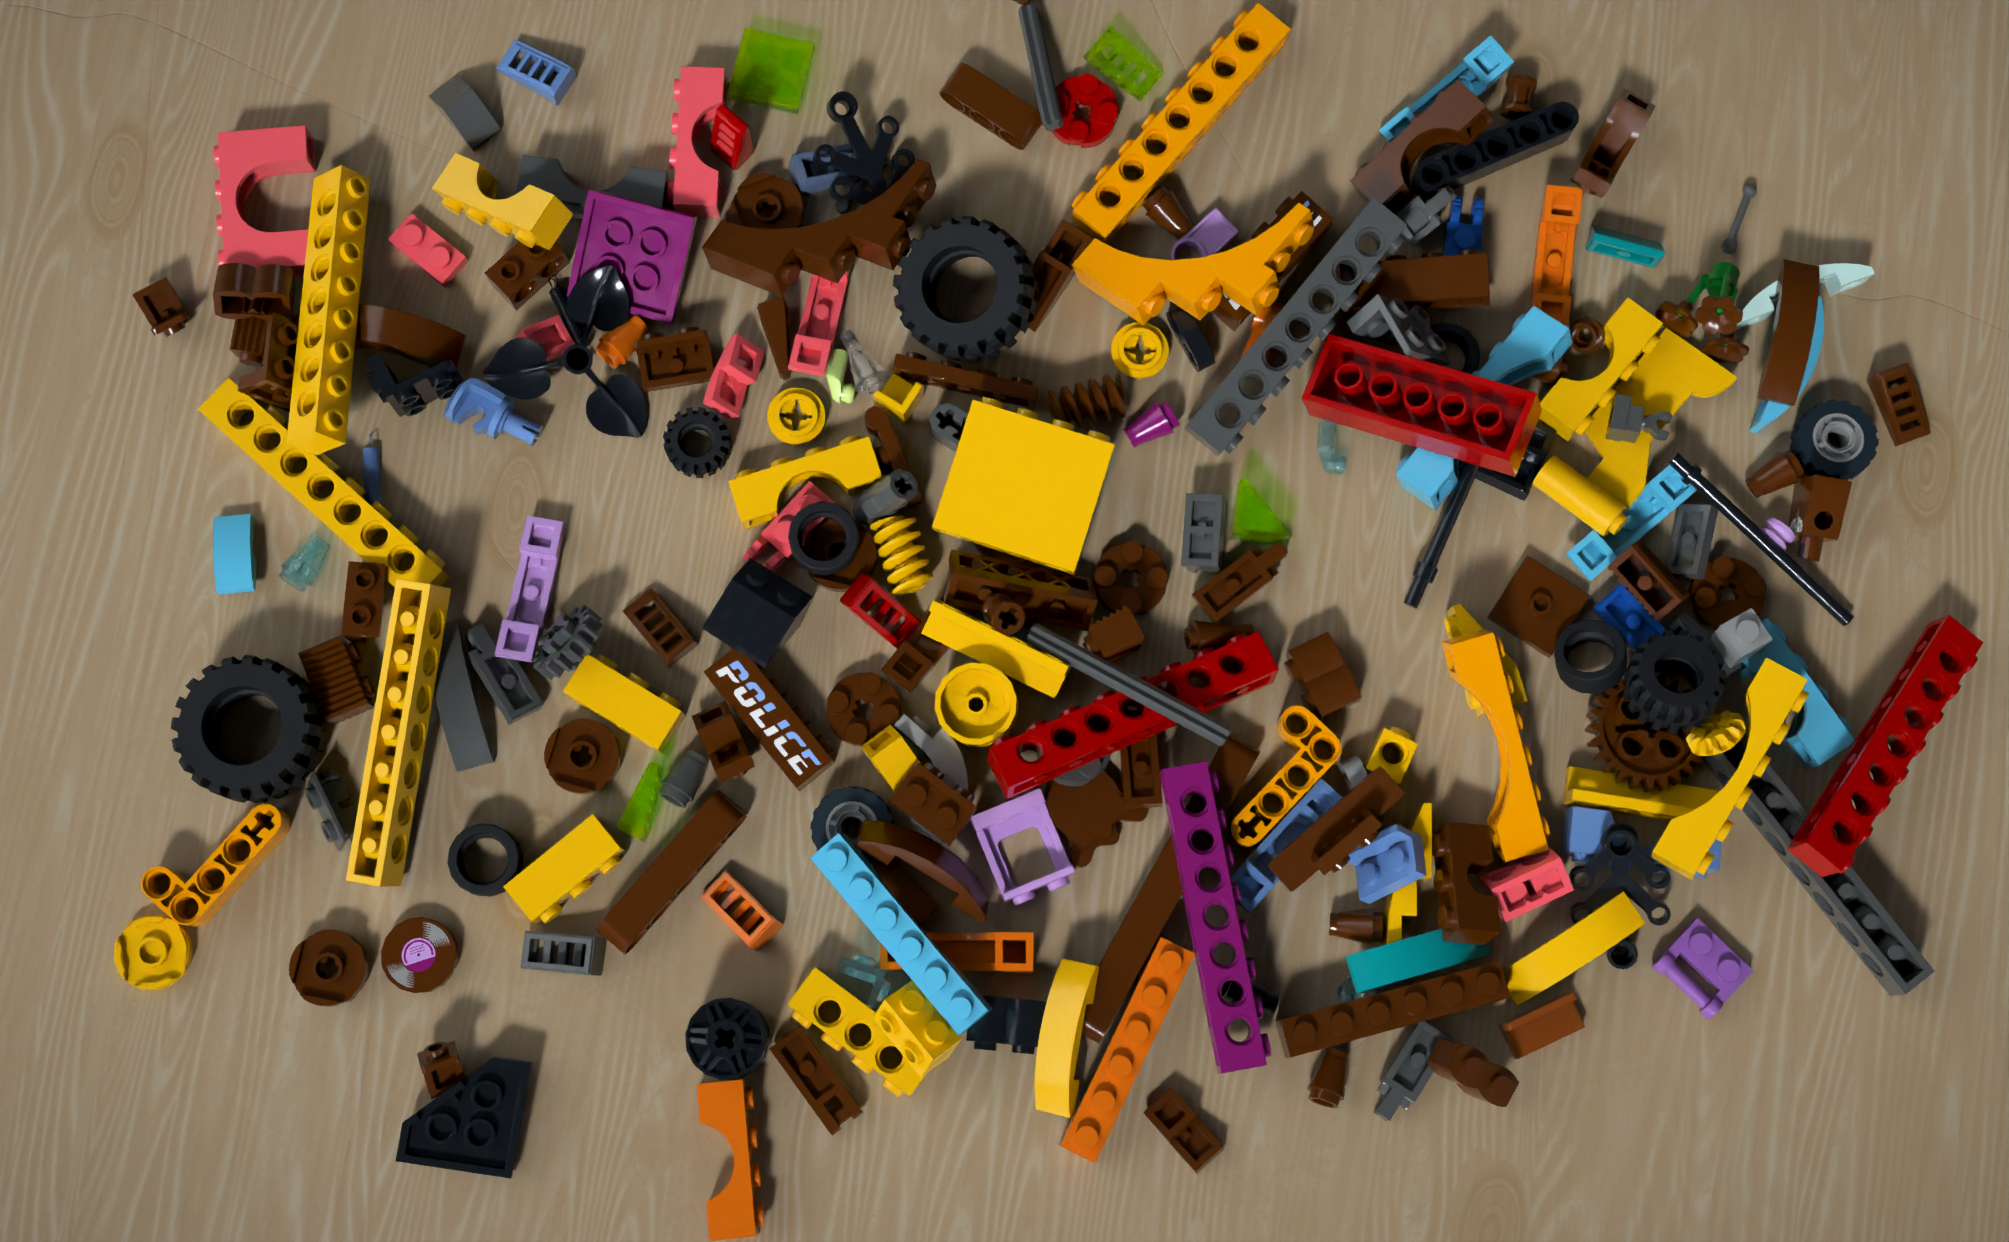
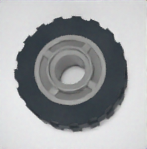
M1834 399L1826 403L1822 401L1813 408H1810L1795 424V429L1791 432L1790 439H1792L1790 451L1800 462L1805 475H1820L1848 481L1858 476L1870 464V461L1875 458L1877 453L1875 450L1879 445V439L1876 436L1878 431L1876 425L1874 426L1871 422L1872 418L1868 414L1866 415L1858 405L1854 406L1845 400L1840 402ZM1827 436L1836 438L1840 443V448L1833 447L1828 442Z
M847 786L832 791L815 808L810 829H812L811 838L818 851L838 833H844L843 825L850 818H859L861 822L864 820L881 821L895 824L890 808L880 796L866 788ZM857 838L851 839L852 842L856 845ZM858 848L862 852V854L868 859L871 865L876 864L879 861L878 859L874 858L873 856Z

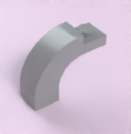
M904 714L894 725L895 730L918 749L932 765L945 774L942 779L943 782L953 789L958 784L968 791L965 762L953 738L943 728L931 738L928 734L932 730L917 716H914L911 720ZM911 818V823L925 836L941 845L944 843Z

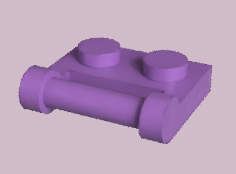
M1694 918L1651 965L1659 974L1664 973L1700 1007L1699 1012L1707 1020L1712 1018L1721 1009L1725 1001L1754 971L1699 918ZM1678 955L1716 990L1711 996L1674 963Z

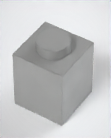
M1752 608L1720 625L1710 636V639L1729 668L1759 653L1773 640Z

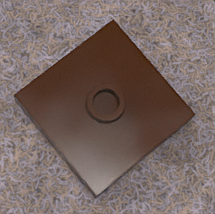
M1527 555L1487 618L1549 658L1555 651V642L1561 632L1572 625L1590 595Z

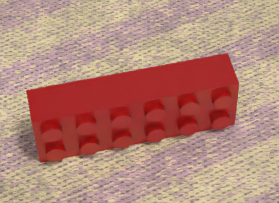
M1328 334L1301 398L1311 416L1514 477L1517 474L1542 412L1537 393L1332 334Z

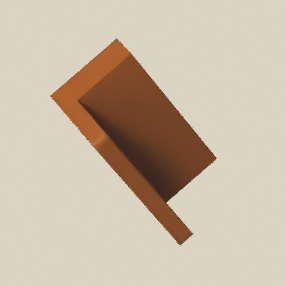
M1575 992L1563 993L1498 1024L1514 1059L1524 1057L1585 1027L1573 1003L1574 1000L1578 999Z

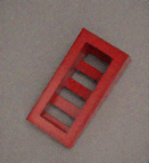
M721 104L716 109L711 137V150L730 168L738 170L754 153L749 127L728 107Z
M863 573L856 578L839 600L841 604L896 649L900 647L904 640H908L922 622L874 579ZM879 598H881L882 601L880 602V604L876 607L872 614L869 615L868 611L872 608L876 601ZM892 607L894 609L893 612L889 615L885 622L882 625H880L879 622ZM902 616L906 618L894 635H892L890 630Z

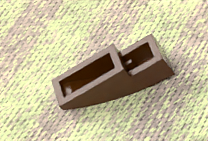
M1061 220L1044 251L1041 250L1033 263L1036 269L1034 278L1039 282V293L1034 294V301L1038 305L1036 313H1030L1027 321L1031 324L1029 329L1034 332L1037 331L1074 277L1075 271L1072 264L1094 240L1093 236L1067 220Z

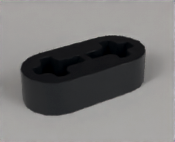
M1179 306L1166 312L1169 325L1194 369L1199 372L1215 364L1212 350L1193 316Z

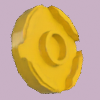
M163 915L142 916L132 920L125 927L126 929L122 932L121 936H118L114 945V962L117 971L125 981L141 990H163L175 985L187 973L192 962L193 944L188 931L169 917Z

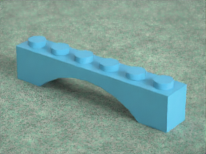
M1533 306L1527 314H1522L1517 318L1512 326V333L1504 342H1499L1494 346L1489 355V361L1481 370H1476L1472 375L1511 386L1530 376L1550 371L1573 343L1570 330L1567 326ZM1417 448L1413 454H1407L1401 460L1396 476L1403 489L1436 511L1458 482L1459 460Z
M838 833L810 857L813 863L958 1036L965 1033L992 1009L969 979L945 956L915 922L878 875L868 859L846 834Z

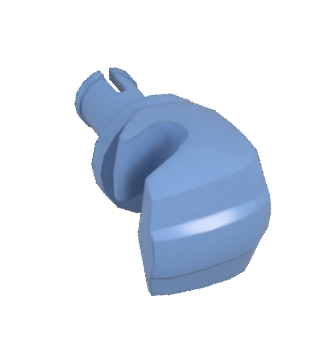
M477 378L462 381L453 392L444 411L445 418L458 425H461L468 418L476 414H484L485 417L473 425L476 434L479 435L487 432L488 436L496 439L500 434L506 432L528 443L530 446H534L537 442L535 436L539 438L543 429V425L515 413V401Z

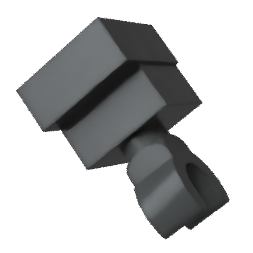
M1616 394L1611 405L1606 439L1635 443L1641 430L1650 433L1657 440L1664 441L1668 438L1669 431L1660 430L1656 423H1669L1673 417L1672 414L1659 412L1655 415H1643L1645 407L1630 405L1631 396Z

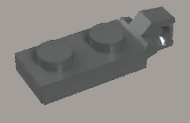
M482 623L469 629L465 639L471 648V651L468 653L471 664L507 723L510 725L540 710L544 704L519 662L513 659L495 657L498 638L492 640Z
M1427 1020L1416 1023L1380 1080L1381 1084L1377 1091L1383 1097L1373 1113L1385 1121H1390L1399 1106L1407 1110L1411 1103H1415L1433 1074V1071L1427 1064V1059L1438 1039L1447 1038L1453 1040L1454 1038Z

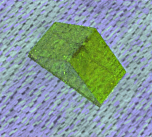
M1245 477L1242 478L1235 489L1229 539L1274 545L1279 541L1283 545L1291 534Z

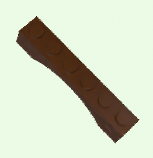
M1499 960L1275 1021L1285 1058H1291L1511 998Z

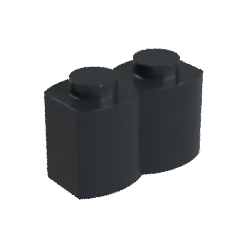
M982 995L992 1009L967 1030L966 1040L974 1041V1049L996 1051L997 1043L1012 1045L1013 1053L1034 1054L1035 1047H1038L1039 1034L1047 1001Z

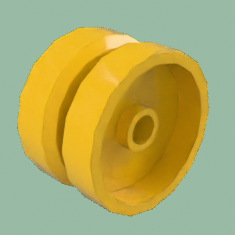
M967 663L954 668L942 679L935 693L934 709L939 724L954 741L967 747L986 748L992 746V743L997 739L1012 732L1018 719L1019 701L1011 681L1001 670L986 663ZM974 698H980L984 704L980 711L975 712L969 707L974 704Z

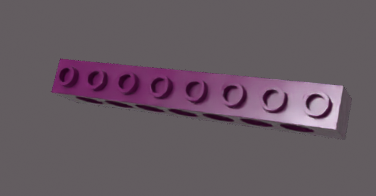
M1207 761L1162 769L1159 774L1217 1073L1222 1074L1267 1065L1265 1057L1271 1056V1048L1267 1033L1261 1034L1258 1019L1264 1017L1260 996H1253L1250 982L1251 980H1256V972L1252 957L1246 958L1243 943L1249 941L1245 920H1238L1235 906L1241 904V896L1237 881L1231 882L1228 867L1234 866L1230 844L1223 845L1221 830L1226 829V820L1222 806L1216 807L1213 793L1219 792L1215 769H1208ZM1190 794L1200 796L1204 802L1203 811L1197 814L1189 812L1184 806V798ZM1197 831L1207 833L1211 838L1210 849L1207 851L1195 849L1191 842L1192 834ZM1209 868L1217 873L1219 882L1216 888L1207 889L1200 884L1199 873L1202 869ZM1219 906L1224 910L1226 921L1223 926L1215 927L1209 924L1206 919V912L1209 907ZM1217 944H1227L1233 950V960L1230 964L1222 965L1215 960L1213 952ZM1227 981L1235 982L1240 987L1241 996L1236 1003L1226 1002L1221 995L1222 985ZM1235 1019L1244 1021L1248 1027V1035L1241 1042L1233 1040L1228 1032L1230 1023Z

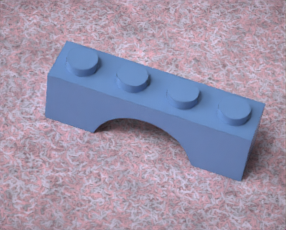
M1575 806L1566 809L1561 854L1571 855L1572 862L1586 864L1602 848L1600 838L1604 829L1615 823L1611 811ZM1624 835L1615 836L1613 845H1623L1626 837ZM1716 839L1709 851L1715 855L1712 863L1704 875L1697 872L1694 878L1704 879L1707 878V873L1719 871L1722 842ZM1639 844L1638 848L1655 864H1661L1651 858L1655 846ZM1628 860V869H1632V862ZM1656 871V872H1654V873L1664 874L1663 871Z

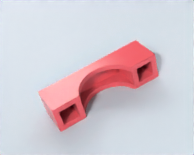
M681 66V79L674 80V100L679 101V112L672 114V134L677 135V145L670 148V169H675L674 182H668L667 198L668 203H673L675 211L697 217H720L722 182L719 171L707 166L699 159L695 153V146L702 129L715 119L716 109L721 104L726 106L728 80L725 68Z

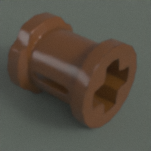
M1526 75L1508 76L1505 85L1508 88L1506 101L1501 106L1500 114L1504 118L1516 120L1533 113L1530 104L1532 92L1537 87V80Z
M999 592L989 595L982 604L981 610L984 620L993 625L1001 634H1014L1023 626L1025 613L1022 607L1013 602L1006 594ZM1002 611H1003V612H1007V613L1005 614V616L999 615V614H1000Z

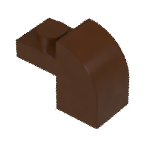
M726 700L692 715L696 730L710 757L720 783L727 779H738L745 775L749 769L755 767L752 756Z

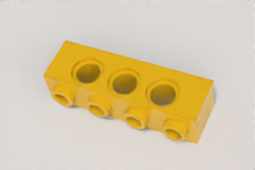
M814 967L788 1002V1005L794 1009L790 1015L807 1029L813 1023L825 1033L820 1039L838 1052L842 1047H845L855 1055L851 1062L868 1075L874 1069L885 1077L882 1085L900 1098L904 1092L911 1096L927 1075L926 1073L920 1077L903 1055L902 1062L897 1068H885L880 1060L881 1053L887 1047L896 1046L873 1019L876 1012L816 967ZM828 1001L837 1002L841 1008L839 1019L833 1023H826L820 1017V1008ZM857 1024H866L871 1030V1039L864 1046H856L850 1039L851 1029Z

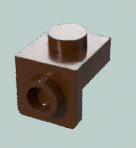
M167 276L132 294L150 323V330L154 336L163 332L168 337L186 327L183 321L188 318L189 313Z
M455 1041L448 1043L436 1042L427 1046L424 1051L417 1053L431 1099L437 1098L466 1077Z

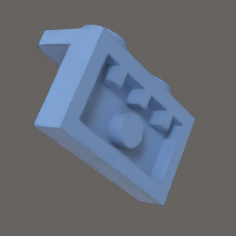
M1398 824L1385 827L1379 832V835L1373 842L1364 848L1359 845L1348 855L1350 857L1348 863L1356 868L1359 900L1368 904L1427 876L1421 835Z

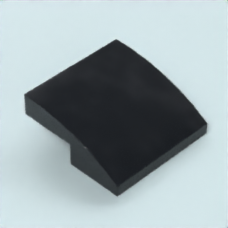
M1537 422L1515 477L1480 467L1475 479L1524 501L1529 495L1533 480L1547 456L1557 431ZM1461 461L1458 471L1462 472L1466 462Z

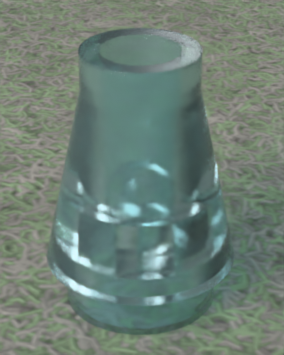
M311 535L308 541L281 565L283 570L279 577L290 586L304 592L308 586L314 585L330 545L318 536Z

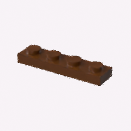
M906 352L905 355L896 354L893 373L902 379L981 398L987 397L1002 403L1035 410L1039 387L1033 386V382L1028 379L1012 377L1011 380L997 377V373L987 369H976V372L964 370L962 365L948 360H942L940 364L926 361L927 358L924 355L915 352Z

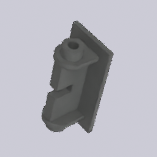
M330 769L319 775L320 781L315 773L311 774L307 783L308 788L305 789V795L311 808H318L323 819L321 828L326 840L329 843L334 842L337 850L340 851L348 837L351 842L353 840L357 809L354 804L343 809L340 808L339 804L350 800L351 797L341 775L335 774L334 770Z

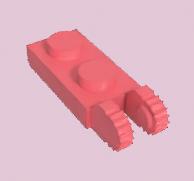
M809 481L762 531L761 537L746 551L743 559L746 562L750 558L756 560L770 544L778 552L766 561L763 566L775 572L786 559L789 561L793 556L788 535L790 524L796 514L810 504L821 501L835 502ZM827 518L815 519L807 525L803 531V544L810 531L824 523Z

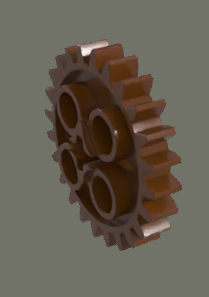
M1661 673L1656 677L1664 688L1679 693L1676 691L1679 683L1678 680L1673 681L1668 686L1665 685V674ZM1623 679L1610 690L1601 692L1603 697L1597 696L1593 699L1591 703L1597 709L1590 710L1586 717L1595 721V723L1589 724L1585 728V732L1595 734V738L1589 741L1587 746L1598 747L1600 751L1593 757L1594 761L1605 759L1607 762L1602 770L1603 773H1607L1612 769L1617 772L1614 782L1618 783L1626 777L1629 778L1628 787L1631 790L1641 782L1644 792L1651 790L1654 783L1658 790L1662 791L1668 787V781L1673 786L1679 784L1682 781L1681 776L1687 778L1693 773L1691 766L1696 767L1702 762L1698 755L1691 752L1686 741L1690 731L1684 733L1680 727L1677 730L1679 734L1676 735L1667 733L1666 727H1661L1660 731L1651 729L1653 723L1647 721L1643 724L1638 720L1640 715L1638 711L1634 712V719L1624 716L1621 706H1628L1630 700L1624 699L1623 691L1625 685H1623ZM1688 689L1683 691L1682 693H1688L1691 691ZM1645 725V730H1638ZM1615 727L1628 731L1625 733L1616 732ZM1648 732H1656L1651 737H1649ZM1622 741L1630 742L1634 746L1635 756L1629 755L1624 751ZM1659 743L1669 746L1672 752L1671 758L1664 756L1660 752Z

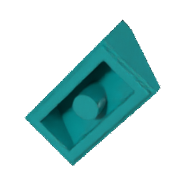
M1592 225L1585 247L1587 251L1651 268L1655 267L1665 254L1662 244L1595 225Z

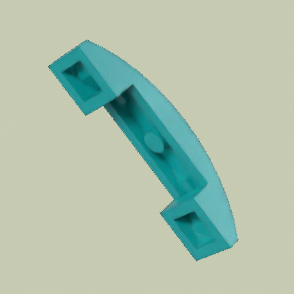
M1438 929L1345 956L1355 991L1359 993L1493 953L1489 942L1485 945L1443 942L1442 930Z

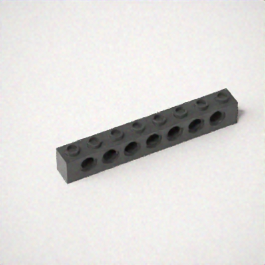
M1373 197L1184 429L1217 456L1224 450L1230 454L1243 439V436L1238 432L1248 421L1251 425H1254L1267 408L1262 405L1264 400L1270 393L1277 397L1289 383L1290 379L1285 376L1293 365L1300 369L1311 356L1313 351L1308 347L1317 336L1324 340L1337 324L1331 318L1340 308L1346 312L1360 296L1355 291L1363 279L1370 283L1383 266L1378 263L1380 258L1386 251L1393 255L1405 241L1406 237L1401 233L1407 227V224ZM1363 236L1373 238L1377 245L1376 252L1370 254L1363 252L1359 247V238ZM1341 264L1348 265L1353 270V280L1350 282L1339 280L1335 273L1336 266ZM1315 293H1324L1329 297L1331 305L1328 310L1322 311L1314 307L1312 296ZM1293 321L1304 323L1308 331L1307 336L1303 339L1294 338L1289 332V324ZM1270 349L1279 350L1284 356L1283 366L1278 368L1271 367L1266 362V352ZM1252 377L1260 382L1261 392L1259 395L1249 396L1243 391L1242 382L1245 378ZM1232 406L1236 409L1238 420L1235 424L1227 425L1220 420L1219 409L1221 407Z
M1746 734L1734 747L1726 752L1711 756H1699L1723 787H1725L1736 772L1744 756L1748 739ZM1770 764L1761 778L1753 775L1747 786L1753 792L1742 811L1890 996L1905 995L1935 972L1851 866L1842 874L1836 873L1820 877L1787 850L1809 813Z

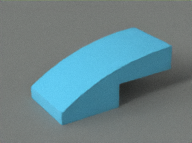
M251 514L214 517L213 561L215 586L218 595L255 591L257 559L253 553L255 521Z

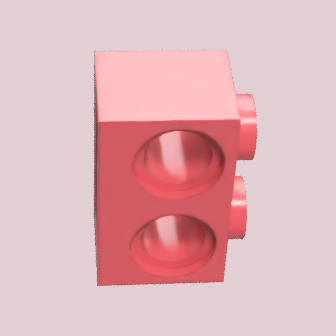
M1548 847L1549 850L1518 858L1479 877L1486 894L1497 896L1499 916L1505 922L1574 891L1560 856L1550 847Z

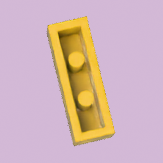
M587 654L562 692L572 700L662 754L686 717L678 709L681 703L664 692L659 697L647 690L650 684L633 673H630L628 678L615 671L618 664L604 655L599 654L595 659Z
M592 814L503 887L531 922L538 924L540 921H543L546 924L563 911L560 905L572 896L576 900L585 894L593 886L590 881L600 872L607 875L622 863L619 857L626 851L600 819Z

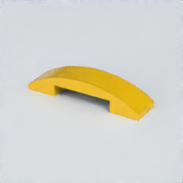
M1622 891L1593 910L1591 914L1529 954L1526 953L1503 968L1510 995L1517 1005L1567 977L1646 924L1625 892Z
M1062 958L1045 1006L1037 1047L1034 1085L1035 1106L1037 1110L1068 1118H1073L1080 1081V1079L1074 1078L1086 1005L1093 1004L1099 972V966Z

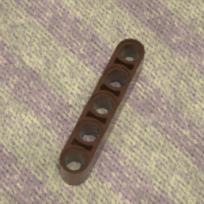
M717 790L607 913L596 930L624 955L627 954L746 819L747 813L723 792Z

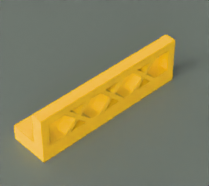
M941 600L932 601L929 608L931 613L921 634L981 663L991 665L1001 670L1003 674L1054 699L1057 697L1071 668L1070 665L1011 634H1001L992 625L951 605L944 604Z
M1569 766L1566 768L1562 804L1670 822L1671 819L1687 814L1708 802L1717 794V790L1682 784L1673 786L1670 782H1668V787L1662 791H1659L1654 783L1651 790L1644 792L1641 782L1631 790L1628 787L1629 778L1625 777L1616 783L1614 782L1616 773H1603L1598 770Z

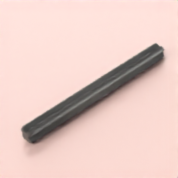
M1034 624L1027 635L1029 644L1219 746H1223L1231 733V728L1228 725L1044 626Z

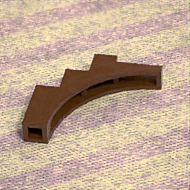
M917 159L902 178L879 197L855 211L826 222L797 228L764 229L745 227L721 220L703 244V251L712 270L779 296H783L789 286L797 281L801 270L838 284L845 272H848L853 267L856 257L893 271L901 255L907 256L910 247L907 246L911 241L907 228L914 224L922 206L935 193L937 186L931 165L928 162Z

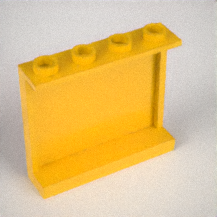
M983 397L981 402L972 400L934 518L933 530L1074 575L1115 444L1109 442V436L1089 430L1088 435L1073 431L1074 425L1061 420L1053 419L1052 424L1038 420L1039 414L1026 409L1018 408L1017 413L1003 409L1004 403L991 398Z

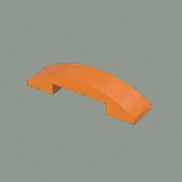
M1547 184L1544 191L1536 238L1530 309L1535 306L1568 327L1572 296H1569L1575 234L1576 226L1580 223L1583 190L1577 187Z

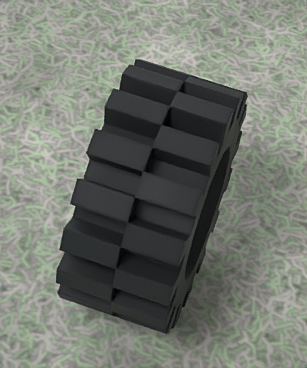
M692 407L687 408V413L682 415L678 412L675 414L676 419L673 422L669 420L667 424L668 430L667 432L664 431L663 435L665 444H663L664 450L674 468L678 471H683L684 475L691 477V474L696 475V478H703V474L708 473L711 476L715 474V469L719 468L721 470L725 466V459L729 460L731 455L729 450L732 448L729 431L722 418L719 419L712 410L709 413L702 407H698V411H693ZM703 430L711 436L712 444L705 454L695 456L689 454L684 449V439L691 431Z

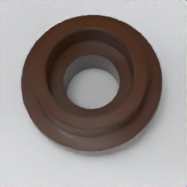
M1580 318L1569 329L1573 342L1571 346L1580 353H1593L1604 343V328L1594 318ZM1584 329H1589L1592 332L1593 337L1591 341L1584 338Z

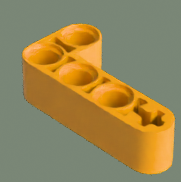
M1296 705L1286 709L1278 719L1276 726L1278 735L1296 754L1238 813L1228 826V838L1238 848L1247 849L1257 844L1341 755L1342 747L1337 736L1303 706ZM1289 716L1301 718L1304 722V731L1298 734L1289 731L1286 726V718ZM1322 741L1330 746L1331 757L1329 759H1320L1315 755L1313 750L1315 742ZM1299 768L1305 773L1306 783L1304 786L1291 784L1288 779L1289 769ZM1272 794L1278 797L1281 803L1278 813H1269L1264 809L1262 805L1264 795ZM1255 815L1261 819L1251 830L1254 838L1250 836L1241 838L1238 835L1241 830L1238 823L1244 826Z
M270 804L256 806L189 880L177 870L162 866L152 867L142 877L141 888L143 893L178 924L191 927L204 926L285 838L291 827L289 815L286 811ZM267 816H271V821L275 824L271 830L266 828L267 823L264 820ZM252 831L258 833L256 836L262 838V842L256 837L251 836L250 833ZM243 842H248L251 848L250 854L245 860L239 861L236 855L237 848ZM221 870L225 877L224 883L219 889L214 890L210 883L211 877L215 872ZM168 875L171 882L170 888L164 894H160L157 889V883L162 876ZM195 899L198 903V912L193 918L188 919L185 915V906L190 900Z

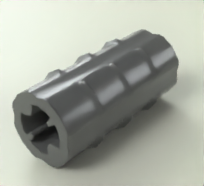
M897 469L883 476L880 481L873 483L870 488L865 489L853 501V515L856 520L863 525L870 526L872 523L888 518L900 508L905 507L917 495L918 484L915 477L908 471Z

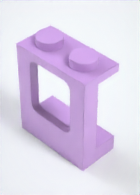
M1040 788L973 815L970 819L1004 903L1013 901L1014 906L1036 898L1033 891L1045 886L1051 892L1070 884L1068 877L1075 873L1053 821L1049 816L1045 805L1046 801ZM1037 828L1045 843L1055 871L1025 885L1016 887L1011 880L998 849V843L1002 839L1026 829Z

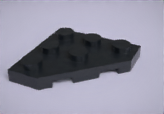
M494 1056L406 1119L401 1127L396 1161L511 1179L513 1177L533 1062Z

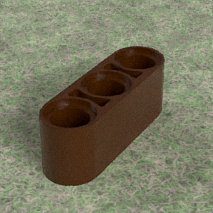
M965 63L958 65L939 92L942 99L950 106L1019 150L1026 148L1042 125L1040 112Z

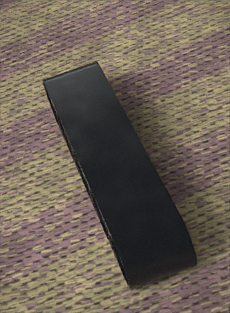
M1557 102L1483 133L1468 146L1457 144L1431 155L1419 164L1412 178L1413 191L1416 195L1421 194L1424 199H1432L1447 186L1454 190L1560 145L1568 140L1578 124V110L1569 102ZM1552 119H1561L1567 128L1555 126ZM1520 132L1530 133L1535 141H1525L1520 136ZM1487 146H1497L1503 155H1493ZM1464 159L1469 163L1470 169H1461L1457 166L1455 160ZM1423 173L1434 174L1438 178V183L1427 182L1423 178Z

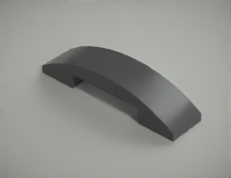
M454 620L445 623L434 697L457 772L493 763L494 758L475 696L459 621Z

